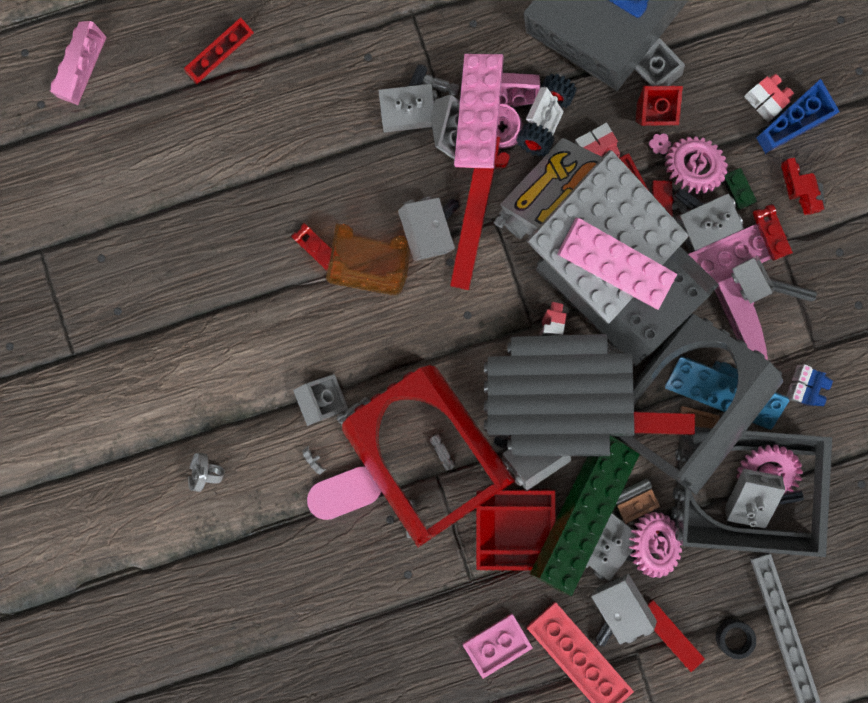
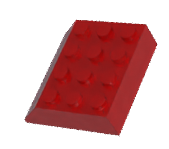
M503 489L476 508V570H532L555 523V490L528 489L526 491V489ZM476 490V495L484 490Z

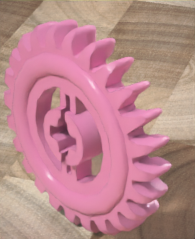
M694 136L693 140L691 137H686L685 140L680 139L679 142H675L669 148L668 154L665 157L667 159L665 166H669L666 173L673 172L669 179L676 177L674 185L682 182L681 189L687 185L688 193L691 192L693 187L696 194L699 193L701 188L704 194L708 189L713 191L715 187L720 186L727 174L726 168L728 164L724 162L726 157L721 156L723 151L717 150V145L712 146V141L705 142V138L699 140L697 136ZM695 153L685 166L684 157L687 154ZM707 158L710 170L706 174L700 175L707 164Z
M766 445L765 449L760 446L757 452L752 450V455H745L747 460H742L740 462L742 467L737 469L739 472L737 479H739L743 468L757 471L759 466L762 465L759 472L778 476L782 474L785 489L790 492L794 491L791 486L799 488L795 480L802 481L799 474H803L800 468L802 464L798 461V456L794 455L792 450H787L784 446L779 449L778 445H774L772 448L770 445ZM766 462H777V463H779L780 465L775 466V465L770 464V463H767V464H764V463H766Z
M652 512L651 514H645V518H639L641 523L634 524L639 530H631L636 537L629 538V540L635 542V545L629 546V548L635 549L636 552L630 554V556L638 557L633 563L639 565L637 569L643 571L644 575L661 578L674 570L673 566L676 567L678 565L676 560H680L681 556L679 553L682 552V548H680V542L675 538L677 527L674 520H670V517L663 513ZM656 531L662 532L665 538L658 536ZM650 553L658 554L660 559L653 558Z

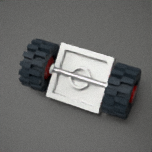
M550 74V76L547 75L526 118L529 123L524 124L517 137L518 146H521L522 150L526 149L525 152H531V155L534 156L535 154L537 156H545L549 153L555 140L553 134L564 112L562 108L563 106L565 108L570 106L577 88L574 87V83H570V79L566 80L563 75L559 77V74L555 76Z

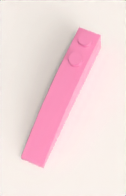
M733 277L719 282L715 293L736 338L745 342L750 350L761 352L765 359L768 360L762 328L753 306L754 302L750 304L749 300H744L740 292L742 287L740 283H735Z

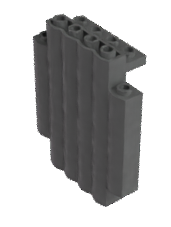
M607 334L511 337V342H508V354H511V356L488 357V362H484V372L488 373V381H484V392L488 393V399L484 400V412H488L487 420H484V432H487L489 437L508 439V451H511L512 456H610V436H634L632 353L608 354Z

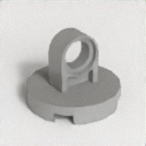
M195 453L189 469H192V476H188L189 489L200 492L205 482L220 483L224 477L225 470L219 465L209 464L207 454Z

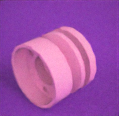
M500 104L497 137H501L499 149H507L518 143L517 137L523 127V123L514 108ZM502 124L508 127L507 129H504L503 133L499 129L502 128Z

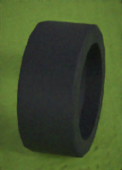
M729 619L719 625L716 631V642L718 647L727 656L733 659H743L754 651L756 635L754 630L745 622L739 619ZM735 627L743 629L747 635L745 645L739 650H732L725 643L727 632Z

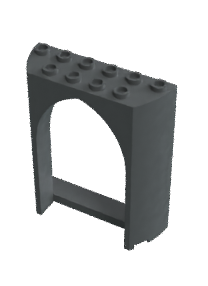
M691 314L667 337L633 381L634 405L660 371L671 360L687 351L704 347L725 349L735 361L738 371V385L732 403L680 471L632 436L615 437L697 495L781 386L783 379L781 377L782 372L766 360L761 352L750 350L745 342L740 339L735 340L731 338L726 330L722 328L717 329L707 318L701 319L695 314Z
M695 427L694 435H681L679 447L675 452V459L678 460L676 469L679 471L682 469L713 428ZM745 431L731 449V451H758L760 446L765 449L766 445H770L771 448L774 445H778L779 449L784 446L787 450H792L793 454L815 456L811 532L740 527L719 523L699 507L690 490L676 481V487L673 489L675 507H672V518H674L675 526L677 527L675 532L676 540L682 546L826 557L832 437Z

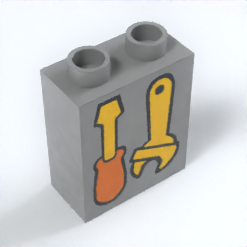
M562 138L500 204L509 217L504 223L506 228L519 239L525 234H528L530 237L599 162L602 156Z

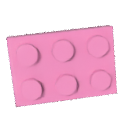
M512 613L462 643L482 679L533 649Z

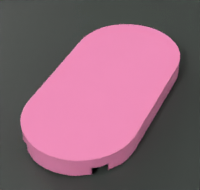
M361 466L315 484L309 491L307 504L314 516L323 520H329L373 503L379 497L381 490L366 467Z

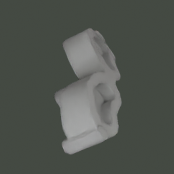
M309 446L302 450L306 461L315 472L321 474L326 470L316 462L320 459L319 455L313 458Z

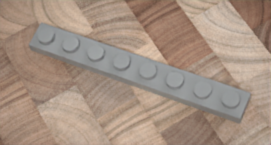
M765 553L750 558L798 703H821L772 555Z

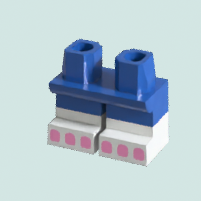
M797 365L792 381L795 383L790 384L786 397L790 401L806 406L824 407L827 399L825 396L820 395L819 392L821 388L829 390L833 380L826 377V373L814 370L808 365Z

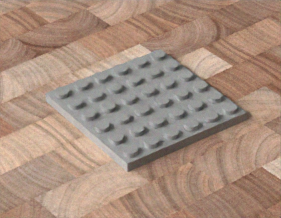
M609 150L526 241L609 324L633 296L557 255L575 218L584 220L661 265L668 260L689 235L612 150Z

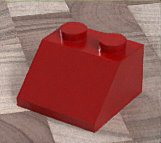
M643 86L637 102L635 122L641 126L679 125L683 86Z

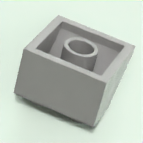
M659 38L636 66L635 70L650 86H669L683 75L685 64Z
M758 255L732 269L733 273L731 275L735 283H740L742 290H740L742 297L745 301L749 300L750 304L774 292L775 287Z
M335 374L306 383L293 390L307 426L348 409Z

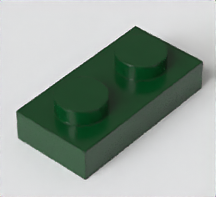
M741 168L725 175L724 183L730 196L734 199L738 211L757 202Z

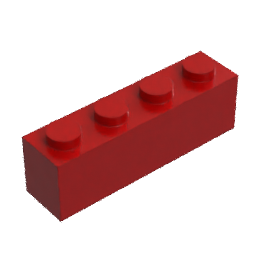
M239 18L184 68V72L196 85L199 84L248 40L254 32L242 18Z

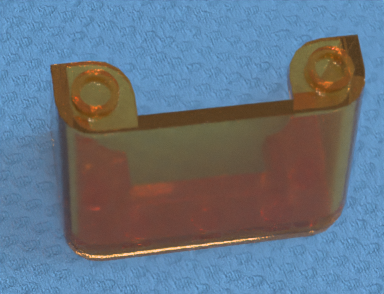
M336 223L326 280L332 284L388 295L400 294L408 274L410 248L407 238L396 236L391 239L390 243L355 237L351 227L346 224Z

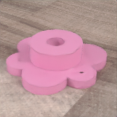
M655 134L653 139L650 140L649 146L653 148L655 154L660 153L664 155L668 152L671 142L668 141L667 134Z

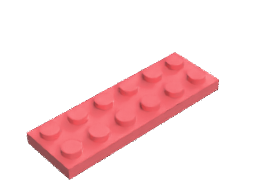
M556 601L526 626L529 632L591 703H622L634 692Z

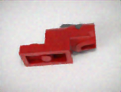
M795 157L782 162L781 168L789 200L800 198L799 203L804 215L824 210L823 184L817 182L814 173L799 176L800 167Z

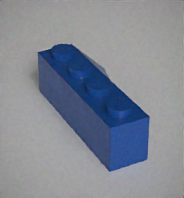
M820 79L757 136L756 139L766 154L831 119L840 111Z

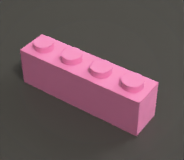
M79 22L78 26L73 30V38L66 47L65 57L60 62L57 76L51 83V93L60 99L76 105L80 102L107 38L94 22Z
M502 73L500 104L513 105V107L533 104L540 90L539 75Z

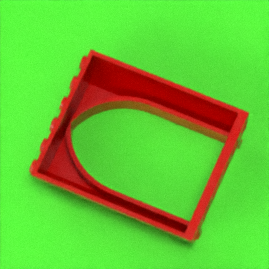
M431 364L421 367L415 372L410 371L405 374L403 380L389 385L387 391L374 395L370 399L371 402L358 406L354 413L347 417L342 424L344 435L418 548L515 482L509 470L439 369ZM399 400L421 401L432 405L444 413L456 427L494 483L428 529L387 468L380 451L379 429L382 417L388 406Z

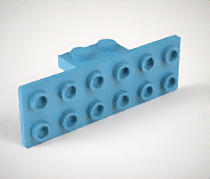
M680 356L665 384V389L726 412L737 390L738 371L726 362L720 363L715 361L713 367H709ZM775 392L752 423L771 430L787 406L789 398Z

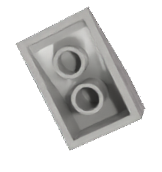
M448 95L435 100L431 122L435 147L455 160L460 101L454 96Z

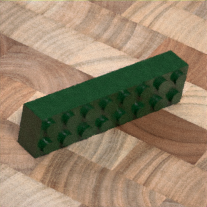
M610 436V456H587L530 575L561 593L569 596L573 595L638 460L639 453Z

